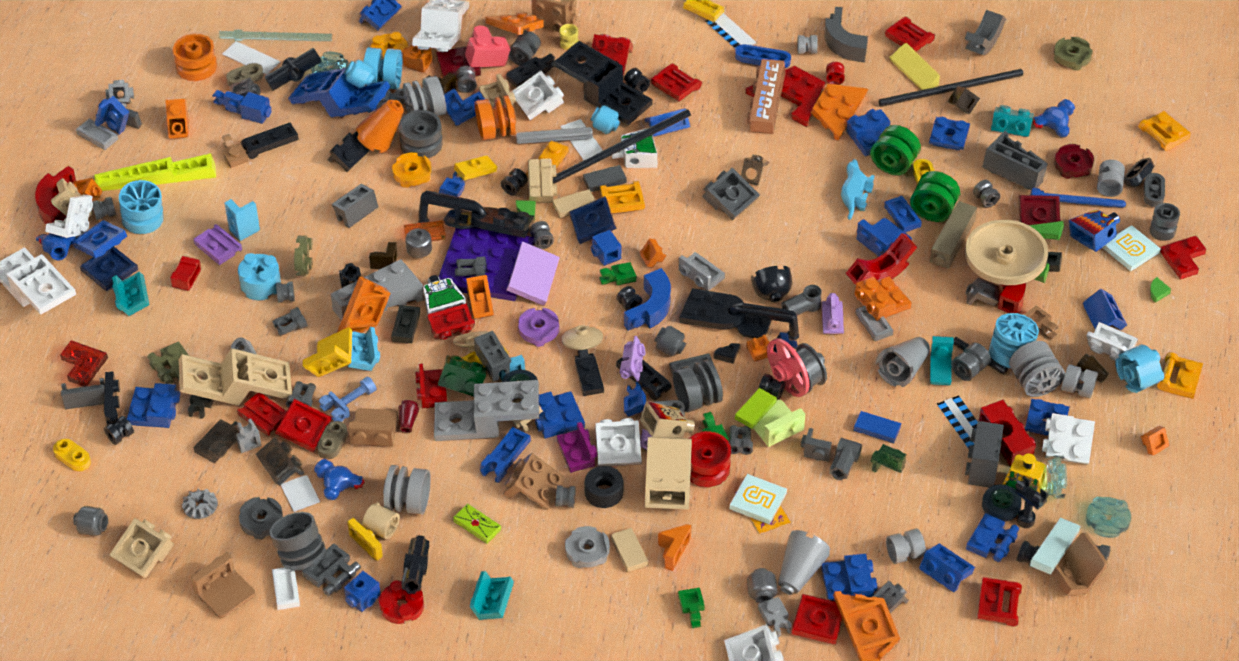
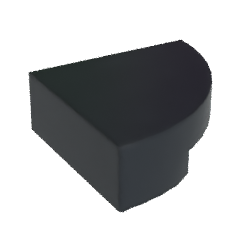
M731 343L729 346L718 348L714 353V359L734 364L740 350V344Z

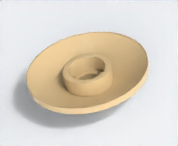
M585 325L572 328L562 335L563 345L575 350L593 348L603 340V333L599 329Z
M488 331L459 335L453 339V344L460 347H468L469 351H475L474 338L488 333Z

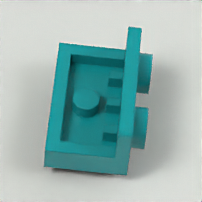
M1000 105V107L995 108L991 130L998 132L1006 131L1009 134L1028 137L1034 113H1030L1028 109L1020 108L1018 111L1012 110L1010 106Z
M140 271L123 281L117 275L112 277V289L116 296L115 304L120 311H124L128 316H131L149 306L145 278Z
M481 571L470 601V608L479 620L503 618L514 585L513 579L510 576L491 578L486 571Z

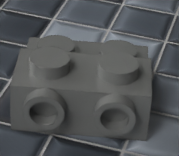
M732 167L728 172L722 171L717 176L715 183L712 181L708 183L703 189L705 193L702 197L715 210L720 207L734 220L756 201L760 194Z

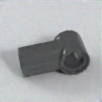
M808 285L804 288L803 293L782 302V309L791 310L797 315L806 311H818L821 308L822 290L817 285Z
M840 438L829 474L837 480L847 479L854 462H857L859 459L862 444Z

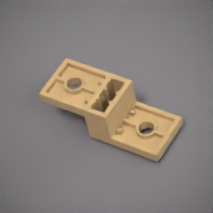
M232 348L221 364L183 354L179 358L180 392L238 406L249 391L288 399V396L292 395L289 362Z

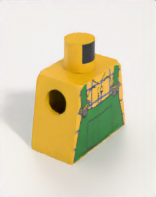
M1033 454L1016 455L1002 485H1008L1016 489L1017 481L1022 482L1023 476L1031 480L1030 487L1039 494L1040 489L1045 491L1047 488L1046 465L1036 461V457Z

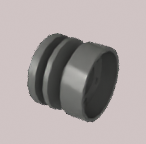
M705 360L701 364L695 363L693 370L686 366L673 371L675 393L678 400L685 405V412L688 413L701 409L703 402L705 405L710 406L723 400L721 380L714 364L710 360Z
M295 512L277 520L270 529V536L277 549L282 566L288 570H302L318 563L326 553V546L322 541V536L319 534L314 516L310 513Z

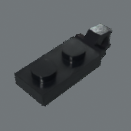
M550 53L543 58L534 57L508 72L506 79L517 88L538 72L542 71L545 74L554 67L555 56Z
M588 349L578 350V356H575V368L583 396L604 393L603 382L594 354H588Z

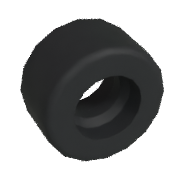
M598 466L587 473L584 481V491L589 503L599 508H609L620 502L624 492V481L622 474L617 469L611 466ZM600 485H608V486H611L610 488H607V489H600V488H598V486H600Z

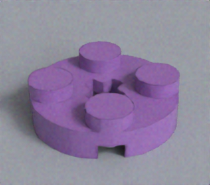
M535 308L529 309L519 318L518 332L520 336L537 347L552 341L560 331L558 316L547 308L536 311ZM536 324H537V325L543 324L542 327H540V328L535 327Z

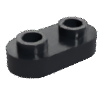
M1151 158L1141 159L1124 175L1126 186H1139L1142 180L1153 171L1152 169L1155 165Z

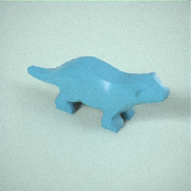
M856 159L848 163L846 168L848 178L841 189L843 203L849 210L847 217L849 220L853 217L855 207L860 211H865L868 193L863 194V190L871 193L874 186L875 175L866 177L860 170Z

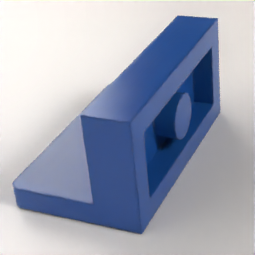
M686 108L644 119L652 127L686 110ZM688 117L653 134V137L689 128Z
M1100 288L1083 302V306L1095 329L1099 322L1107 326L1113 325L1120 330L1127 326L1113 295Z

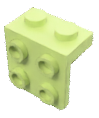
M777 400L775 405L753 429L765 444L770 447L804 430L805 413L801 408L792 412L782 400Z

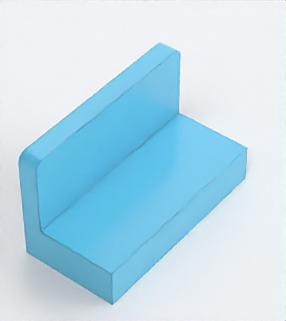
M232 199L225 202L229 230L239 241L260 230L257 207L253 201L241 208Z

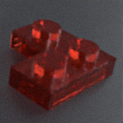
M72 340L60 354L61 360L75 365L67 375L68 381L83 387L89 385L108 359L107 352Z

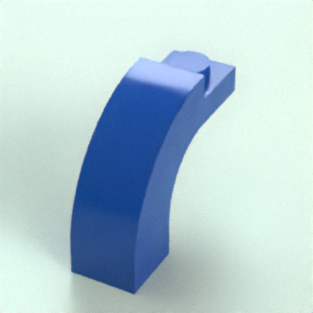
M662 268L644 275V290L650 299L644 304L624 312V326L628 331L638 328L645 323L649 328L658 325L668 314L671 304V284Z

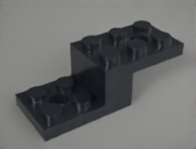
M581 41L575 43L554 61L556 68L584 83L585 101L595 107L601 108L605 105L619 114L618 120L626 125H630L653 105V99L623 83V65Z

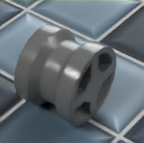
M289 281L287 284L276 283L278 303H282L284 300L295 301L293 281Z
M557 485L556 507L567 505L569 508H574L575 486L564 488L562 485Z

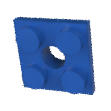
M936 117L929 143L933 144V146L959 151L960 149L964 150L970 123H966L963 120L955 121L946 117Z
M1031 399L1025 430L1048 436L1049 431H1045L1046 422L1042 419L1051 418L1052 413L1068 416L1069 406L1045 402L1041 399Z

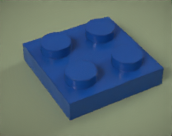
M103 220L73 240L72 243L76 249L97 258L104 255L113 246L119 245L128 236L124 229Z

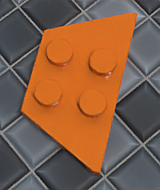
M518 12L516 15L485 16L486 24L517 35L523 34V30L530 32L544 27L542 19L536 18V15H528L527 12Z
M827 84L815 103L811 114L821 122L825 129L829 128L835 134L834 139L839 141L847 128V121L855 115L869 89Z
M362 276L359 277L337 332L349 327L353 332L363 333L370 327L378 326L391 294L388 289Z
M841 591L834 592L833 597L859 661H880L901 639L884 598H869L860 594L851 596L842 594Z

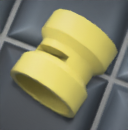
M565 24L560 28V46L564 50H568L578 42V28L573 24Z

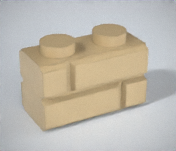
M552 159L528 160L530 201L551 203L554 200V196L557 195V184H553V177H557L556 165H552Z

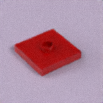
M294 399L275 434L314 453L332 417Z
M802 594L791 634L836 645L843 620L836 602Z

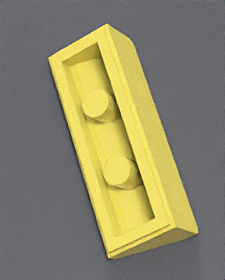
M907 43L903 44L890 57V60L920 90L939 85L940 75Z

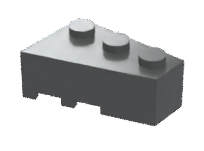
M1004 131L986 149L982 167L1026 189L1038 188L1043 183L1048 164L1031 150L1027 152L1021 147L1022 143L1019 141L1014 142L1009 138V133Z
M978 421L977 429H972L970 441L974 442V446H969L968 458L972 459L971 463L967 462L965 475H969L968 484L988 488L994 486L1004 425Z

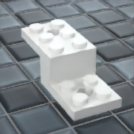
M430 0L422 8L421 31L413 38V46H418V49L427 50L429 47L437 48L436 50L441 52L450 50L461 38L462 15L469 9V1Z
M23 248L0 261V282L23 307L31 304L40 315L76 295L75 289L42 254L34 258L26 248Z

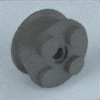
M807 343L799 344L795 351L800 356L807 370L809 393L813 386L823 385L827 381V372L824 366L825 359L821 353H817Z

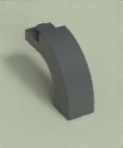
M835 6L834 14H831L830 18H826L824 36L828 47L842 58L865 62L868 36L847 32L841 25L843 7Z
M986 10L974 34L967 32L965 39L968 41L966 49L981 55L988 54L998 40L1006 18L1003 15Z

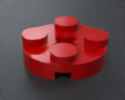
M400 580L392 581L390 586H387L379 597V605L383 617L395 624H405L404 621L410 619L412 621L416 620L424 610L423 591L408 594L402 589V582ZM405 600L407 604L402 603L401 606H398V601Z

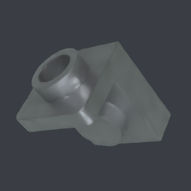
M251 78L230 85V92L244 97L248 92L258 95L261 93L259 86Z
M977 278L966 289L967 304L971 305L976 299L992 306L999 302V286L983 279Z
M890 581L873 596L884 598L890 613L903 601L905 603L909 601L904 596L907 593L899 583L894 586Z

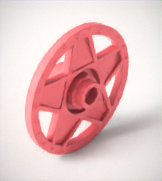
M780 338L770 341L767 347V356L774 377L780 382L786 381L785 390L795 397L806 395L809 391V377L800 356L786 341ZM775 344H776L777 353H776V352H773V348H774V345H775ZM792 384L796 387L798 391L791 388Z

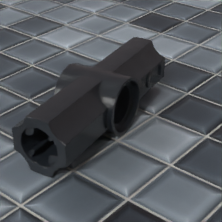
M312 48L297 58H286L282 66L266 75L265 79L274 91L289 81L301 80L306 71L321 63L322 60L316 50Z
M417 535L411 539L409 551L405 554L402 589L408 594H415L417 591H421L423 576H426L430 541L425 536Z

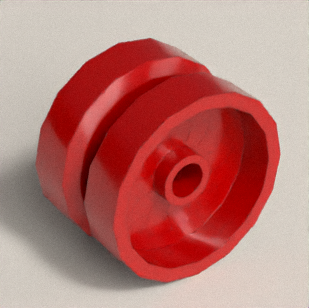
M709 431L699 432L689 438L692 439L690 482L700 487H713L726 481L730 474L731 446L729 441L724 436Z

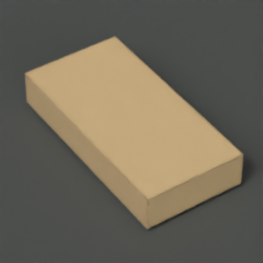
M590 189L554 199L553 206L558 216L562 218L569 216L570 211L595 201V198Z
M632 528L611 534L613 544L627 572L648 566V560Z

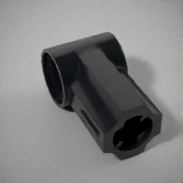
M353 263L346 264L344 269L339 270L342 288L358 281V278L361 277L360 268L356 267Z

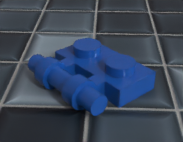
M985 513L969 539L966 550L984 558H987L989 552L994 554L993 559L996 562H1001L1002 558L1007 556L1011 543H1014L1017 539L1019 527L1011 525L1010 529L1005 530L1004 521ZM998 538L1003 540L999 544L995 543Z

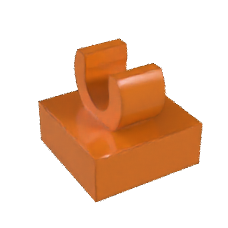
M649 238L640 251V255L647 267H654L657 261L663 262L666 258V254L662 252L663 248L658 245L656 239Z
M763 335L760 338H753L746 342V348L755 362L768 358L767 347L769 340L766 335Z
M1159 425L1140 436L1142 444L1147 448L1148 454L1153 456L1169 446L1166 430L1163 426Z

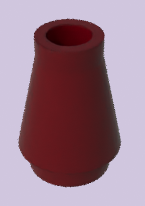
M404 400L398 406L399 430L403 433H411L419 408L415 401Z

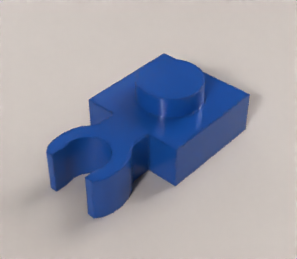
M219 90L214 92L212 96L216 98L213 103L225 105L226 110L241 114L240 103L244 96L229 91L225 94Z
M454 172L452 179L448 177L445 179L439 189V193L460 197L464 191L465 180L457 177V172Z
M636 382L634 389L629 385L626 389L629 395L624 397V412L628 417L642 412L646 403V394L638 382Z

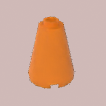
M388 100L359 123L355 129V132H358V140L371 151L377 149L381 150L379 153L387 152L391 147L404 112L402 104L397 100Z

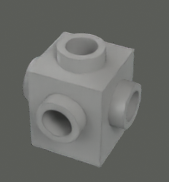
M114 80L113 84H108L109 89H106L107 100L114 96L124 107H127V104L131 103V99H134L133 87H130L129 83H125L124 80ZM119 91L124 92V96L122 98L117 97V93Z

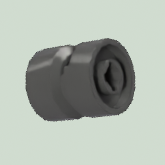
M524 30L523 34L519 35L510 47L509 58L517 65H522L531 60L541 46L540 38L535 33Z
M1161 203L1155 207L1150 225V233L1155 239L1167 241L1174 238L1180 217V211L1175 205Z
M975 342L969 345L962 354L955 357L951 362L954 373L960 379L970 381L979 371H982L991 363V357L984 346Z

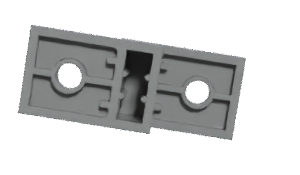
M538 380L474 384V400L435 403V441L499 437V421L539 419ZM517 398L522 399V401L519 403L512 402L514 399ZM455 418L461 419L458 423H453L451 421Z

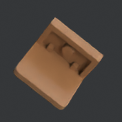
M531 0L532 15H536V18L543 20L544 28L560 32V28L565 24L575 25L577 21V14H575L577 2L576 0H561L560 2L555 0Z
M357 409L354 422H349L350 444L393 447L398 412L395 410Z
M533 453L525 459L520 458L513 468L515 470L514 474L510 475L505 482L507 487L503 495L510 499L518 492H521L543 509L548 510L556 498L557 485H563L565 477Z
M1080 533L1051 574L1067 596L1083 595L1088 593L1107 568L1108 563L1087 533Z
M228 552L215 558L212 563L196 571L191 576L194 593L219 618L226 617L255 596V590L235 571L233 558Z

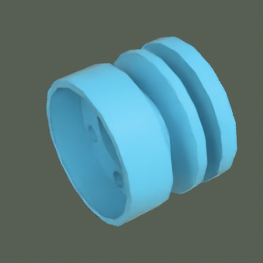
M1007 313L1001 315L996 321L988 351L990 357L1002 366L1010 368L1009 361L1013 353L1023 345L1037 340L1039 333L1037 324L1022 314Z

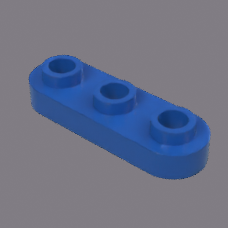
M747 44L739 45L735 50V58L742 63L761 66L762 59L785 61V68H788L791 64V55L783 50Z

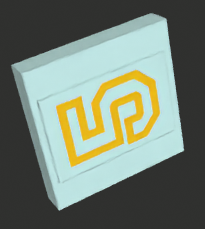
M1132 225L1118 233L1113 240L1102 247L1129 271L1136 269L1159 254L1161 249Z
M747 474L730 503L729 509L770 525L787 494V489Z

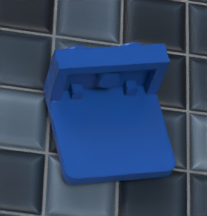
M886 218L881 219L873 226L863 219L858 222L856 239L879 257L890 248L901 233H906Z

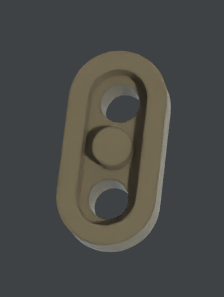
M250 63L231 70L226 75L227 84L230 86L247 78H251L253 82H256L263 77V68L258 63Z
M334 421L326 426L317 445L320 457L333 459L339 454L348 435L347 427L343 422Z

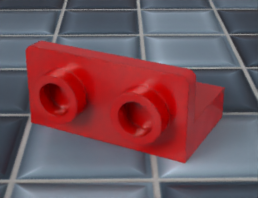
M420 363L419 371L415 372L416 384H420V388H416L417 400L422 401V409L435 408V403L447 402L446 388L438 385L442 369L424 370L423 363Z

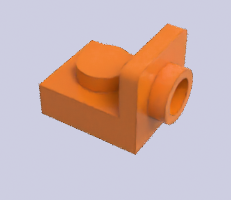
M93 178L73 182L78 193L81 195H91L92 201L99 200L103 191Z

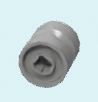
M1105 160L1099 166L1097 190L1106 197L1118 196L1123 191L1125 167L1120 161Z
M1069 364L1061 390L1069 393L1077 391L1079 396L1090 399L1098 372L1088 369L1082 371L1081 367Z
M917 528L905 531L903 536L897 533L886 537L887 551L894 564L905 562L908 557L916 559L925 555V541L920 530Z

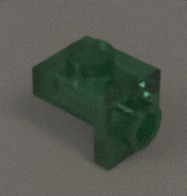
M883 444L879 451H874L871 457V462L873 463L872 471L877 472L880 466L884 465L901 473L905 468L906 454Z

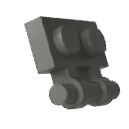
M333 543L326 549L324 557L318 563L303 569L302 574L318 588L323 583L328 584L323 589V592L330 596L333 592H338L342 588V584L348 579L354 578L356 572L361 569V566L356 561L352 565H348L350 555ZM338 570L342 572L337 578L333 577Z

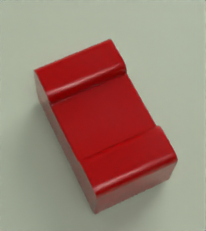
M182 256L170 280L172 287L190 291L201 272V264L199 259Z

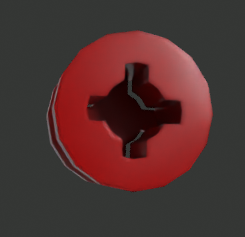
M834 61L827 64V83L840 85L845 81V67L841 62Z

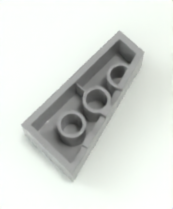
M402 259L364 277L387 288L391 293L384 311H387L388 307L395 305H407V302L424 301L423 284ZM357 281L331 293L333 311L341 321Z

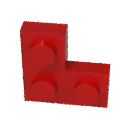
M1193 236L1161 246L1160 253L1181 280L1198 274L1199 268L1193 261V258L1205 255L1206 248L1197 236Z

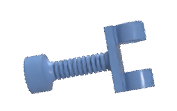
M367 376L360 381V387L343 398L339 399L331 391L328 395L322 396L318 402L324 411L329 410L334 405L336 409L331 413L332 419L342 422L345 418L350 417L349 408L346 406L348 403L364 393L370 395L377 388L372 379Z

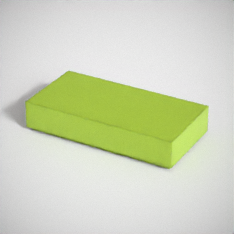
M759 388L735 414V420L753 429L775 405L777 397Z

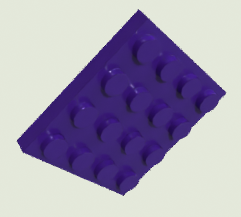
M456 228L439 278L440 280L452 279L461 293H467L466 278L476 276H456L455 269H458L457 259H476L477 257L485 256V275H487L491 298L516 302L518 295L507 291L508 283L522 242L534 246V237L526 236L522 238L481 228Z

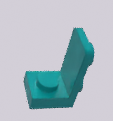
M932 337L930 351V384L951 385L954 337Z

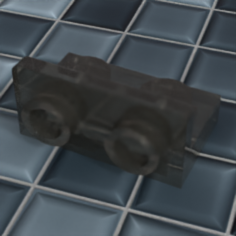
M220 419L194 446V452L216 463L234 443H237L236 434L240 433L237 428L239 422L235 421L231 425Z
M274 437L256 453V456L274 482L280 486L295 472L301 476L305 472L300 467L302 462L299 458L290 453L292 451L290 445L286 441L281 442Z

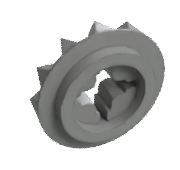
M198 488L196 492L189 491L188 496L183 498L182 507L187 516L194 519H203L215 512L218 501L214 492L211 493L208 489L201 491ZM203 499L204 503H200L196 506V502H199Z

